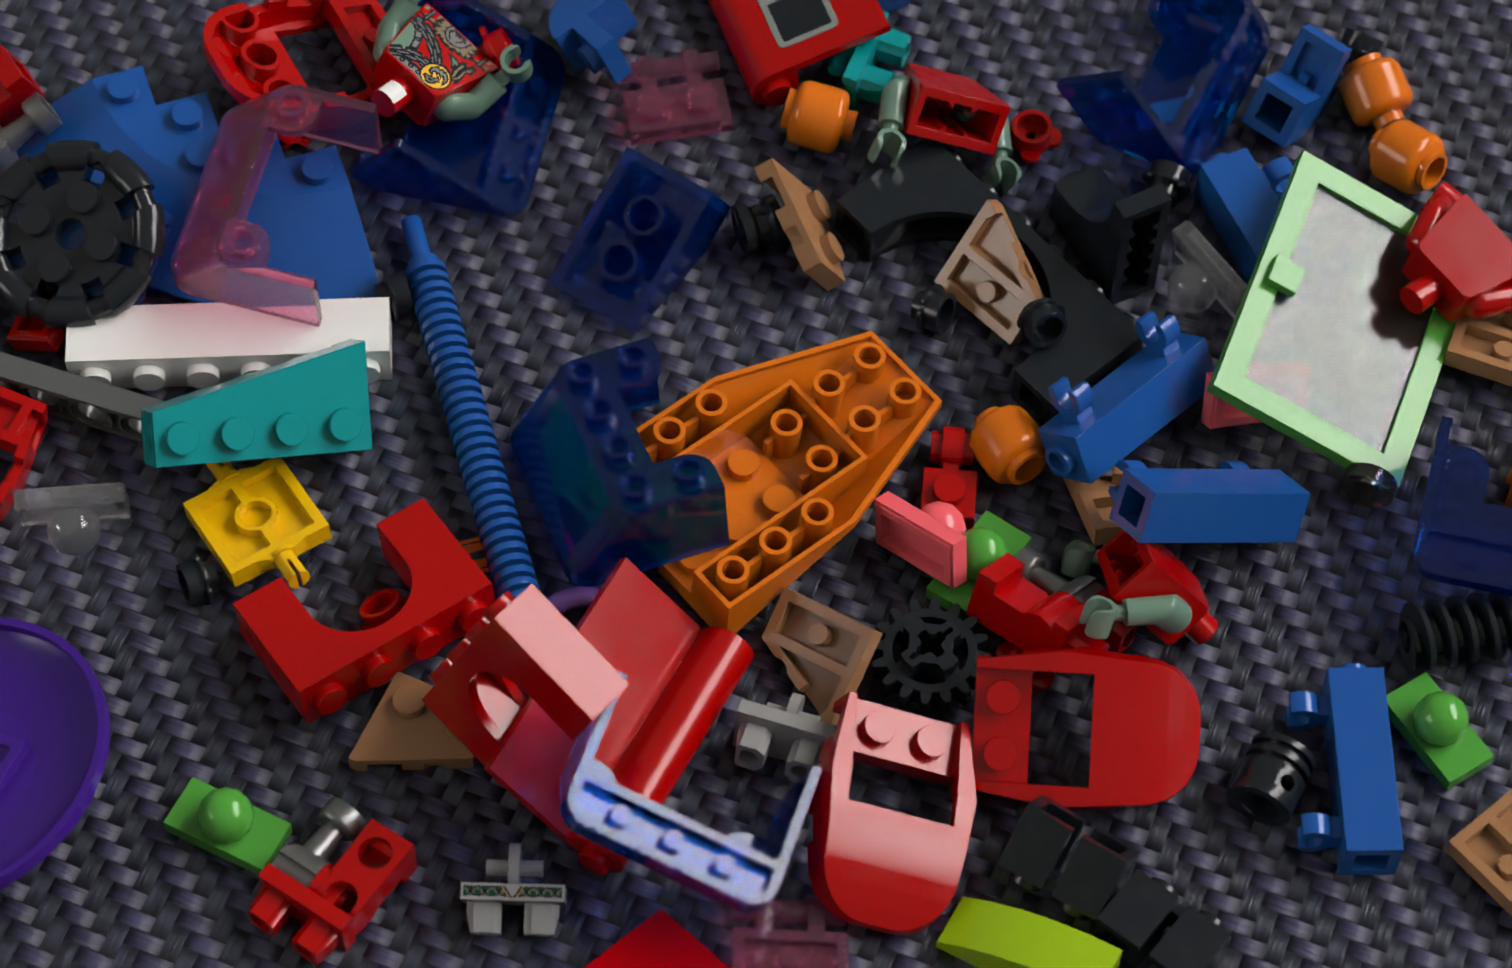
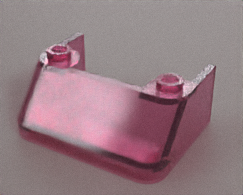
M290 84L234 106L223 116L172 254L171 270L176 285L187 294L319 327L322 321V312L316 279L266 267L271 253L269 237L259 225L246 221L277 134L284 136L303 135L376 154L380 153L382 140L377 104Z

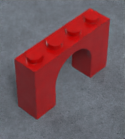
M424 498L376 524L384 558L411 591L403 608L387 622L362 631L349 632L328 628L312 618L281 577L233 603L242 637L307 724L323 715H329L338 711L346 702L365 691L384 685L397 672H401L420 660L433 657L441 648L464 636L495 602L491 581Z
M531 583L516 598L509 591H506L483 613V617L464 635L465 638L446 656L447 659L429 675V678L435 685L421 701L486 767L528 702L517 686L524 690L573 740L630 684Z

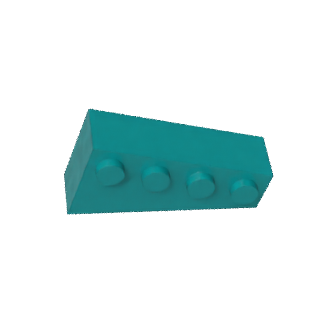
M349 339L334 344L331 347L286 360L287 362L260 371L250 372L235 377L236 379L141 409L144 464L159 468L372 450L365 341Z

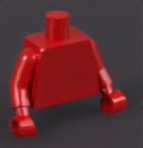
M1446 181L1443 182L1421 208L1406 236L1405 244L1410 256L1403 265L1402 271L1410 283L1400 289L1399 294L1403 305L1413 314H1421L1433 305L1447 321L1451 322L1458 321L1466 316L1478 320L1512 312V242L1467 194L1463 195Z

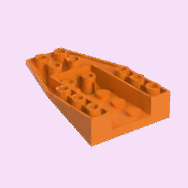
M871 330L713 377L589 459L586 496L634 547L639 550V542L643 545L646 552L660 564L658 572L710 627H721L736 634L781 594L784 587L787 588L857 525L941 408L942 400Z

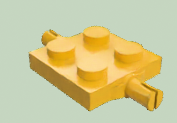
M282 457L271 458L257 466L236 470L231 462L206 463L205 465L210 469L217 481L207 491L183 502L187 518L234 587L236 588L275 568L280 570L290 588H300L298 579L304 586L310 579V573L304 568L297 557L330 540L332 534L328 522Z

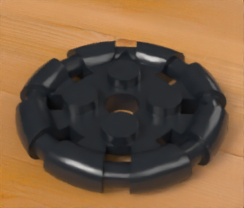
M87 140L57 141L46 144V151L33 157L26 153L0 176V299L13 312L26 320L35 317L43 321L44 327L66 330V327L96 325L95 320L111 313L118 316L129 309L143 295L154 277L150 276L157 257H163L166 240V222L162 204H156L152 194L155 188L153 182L140 165L119 150H114L112 153L101 149V145L98 142ZM94 169L103 172L105 176L100 189L89 183ZM56 170L61 183L46 189L41 176ZM133 202L136 212L126 219L121 206ZM15 203L24 206L18 216L19 225L8 221ZM75 222L83 223L86 229L83 243L75 249H65L62 243V234L65 228ZM124 244L137 249L130 267L117 263ZM22 252L27 265L19 269H12L8 258ZM47 283L59 286L55 298L51 300L42 298ZM102 283L103 294L90 299L86 289Z

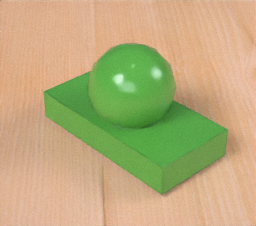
M987 510L973 528L963 534L967 538V581L953 589L933 578L926 588L925 597L930 600L933 597L939 598L940 606L946 610H949L955 603L961 605L959 617L963 620L969 618L966 612L979 571L1006 553L1014 557L1022 548L1031 546V536Z
M1427 672L1387 694L1390 721L1446 791L1491 765L1494 755L1469 725L1468 711L1464 702L1452 693L1443 692Z
M194 777L191 778L163 822L166 832L256 875H259L268 862L272 864L280 853L279 850L284 847L293 832L291 823L253 806L249 799L238 789L228 787L217 789Z

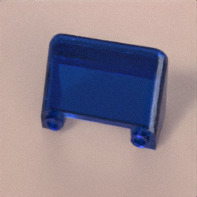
M421 0L417 4L420 8L429 3L475 46L483 42L478 28L484 26L488 33H491L502 27L512 44L520 46L521 49L519 56L521 63L512 69L520 68L530 59L533 66L532 75L523 83L509 82L505 86L507 92L477 119L449 122L438 120L430 125L422 126L410 118L404 139H395L385 147L374 146L361 153L356 160L352 177L372 189L384 193L500 216L516 215L527 206L565 78L564 62L560 54L552 46L478 0Z

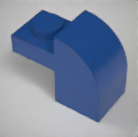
M556 0L549 15V30L574 73L587 66L594 74L601 70L616 84L632 73L629 64L616 43L638 25L625 0Z
M1310 23L1301 27L1281 69L1262 79L1242 122L1283 148L1296 142L1320 118L1337 91L1334 84L1352 49Z

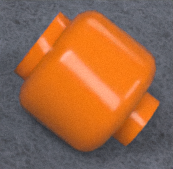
M1375 52L1352 61L1343 69L1345 76L1339 82L1338 92L1355 125L1359 127L1375 126L1378 131L1381 128H1386L1394 121L1405 119L1403 112L1412 104L1414 94L1397 60L1391 57H1382L1379 52Z
M807 80L799 86L798 90L790 88L780 127L787 129L786 136L790 143L830 154L837 149L840 139L850 142L858 112L849 110L850 95L844 89Z
M1397 120L1386 128L1379 129L1369 143L1370 168L1373 176L1406 195H1415L1424 190H1431L1441 181L1445 174L1448 158L1445 154L1443 140L1435 133L1410 120Z
M1017 405L994 406L984 410L976 418L974 429L969 438V444L974 452V458L989 477L998 484H1025L1039 475L1046 464L1045 450L1038 432L1040 427L1022 407Z

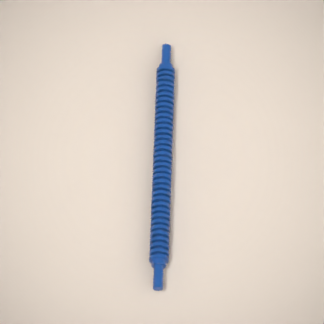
M417 215L407 216L401 221L411 257L408 261L405 275L496 597L498 599L506 591H509L516 598L531 583L540 591L445 263L439 260L435 254L431 253L421 218Z

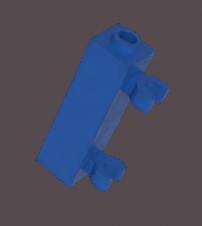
M1246 147L1229 154H1216L1205 163L1200 164L1195 195L1249 282L1279 205L1278 197H1282L1293 165L1288 157H1280L1260 169ZM1299 233L1289 259L1305 268L1299 288L1292 298L1277 291L1268 315L1281 337L1328 319L1334 294L1352 285V281L1347 274L1356 270V266L1346 251L1336 253L1321 264H1318Z
M1148 311L1135 321L1137 334L1146 347L1092 388L1088 382L1082 381L1071 389L1068 377L1064 376L1048 388V394L1052 404L1060 413L1038 429L1045 450V460L1052 474L1088 484L1093 483L1116 465L1118 460H1122L1204 395L1206 373L1214 372L1215 370L1206 339L1180 333V326L1174 315L1169 314L1158 323L1155 312Z
M1118 460L1116 467L1123 471L1119 486H1110L1108 490L1111 498L1114 500L1109 518L1139 543L1295 542L1311 493L1280 469H1250L1242 461H1221L1219 466L1221 469L1147 468L1139 460Z
M1346 663L1336 668L1327 669L1320 695L1309 691L1290 692L1288 695L1289 706H1285L1286 729L1306 730L1315 726H1323L1332 817L1323 813L1301 814V827L1296 829L1298 850L1314 852L1329 847H1336L1338 875H1395L1404 847L1384 667H1366L1360 663Z

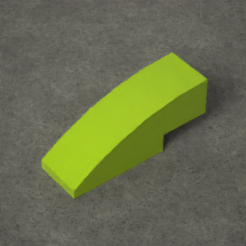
M965 896L960 900L936 943L937 948L977 968H1118L1123 951L1090 934L1055 920L1015 907Z

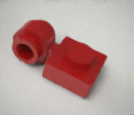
M943 426V431L932 430L929 462L940 463V468L924 467L920 509L924 505L936 501L953 504L963 514L966 528L972 529L975 519L978 471L961 470L962 465H973L974 452L969 444L971 434L965 433V428Z

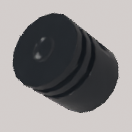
M1272 731L1259 732L1254 736L1251 746H1249L1246 756L1242 760L1229 787L1227 797L1235 809L1246 817L1262 824L1282 826L1289 822L1310 774L1315 767V758L1306 746L1289 736ZM1248 793H1253V798H1251Z

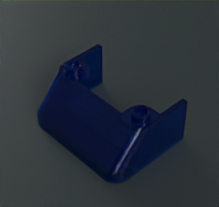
M1150 0L1148 5L1149 18L1163 37V40L1138 87L1135 86L1124 70L1061 78L1056 87L1102 145L1150 164L1155 159L1173 161L1187 168L1191 174H1198L1200 164L1205 163L1216 153L1269 49L1270 34L1267 23L1251 0Z
M617 670V672L626 680L627 675ZM618 696L576 738L559 782L560 810L565 824L574 833L737 911L754 913L762 910L779 891L823 769L812 765L781 799L766 841L747 832H733L726 836L617 784L616 778L609 767L594 759L619 698Z

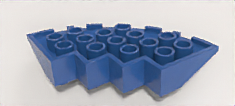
M143 66L96 77L50 104L63 123L49 135H44L38 130L17 150L18 158H21L26 153L33 157L46 151L45 146L49 143L64 140H87L100 143L101 149L111 153L114 150H119L140 165L155 186L152 194L156 204H162L163 209L176 218L165 244L163 257L159 259L152 277L154 279L146 290L155 295L164 292L181 299L194 301V303L378 297L375 284L379 283V279L353 192L336 145L285 159L272 120H263L220 132L207 92L156 105ZM94 169L90 181L102 185L105 178L104 173Z

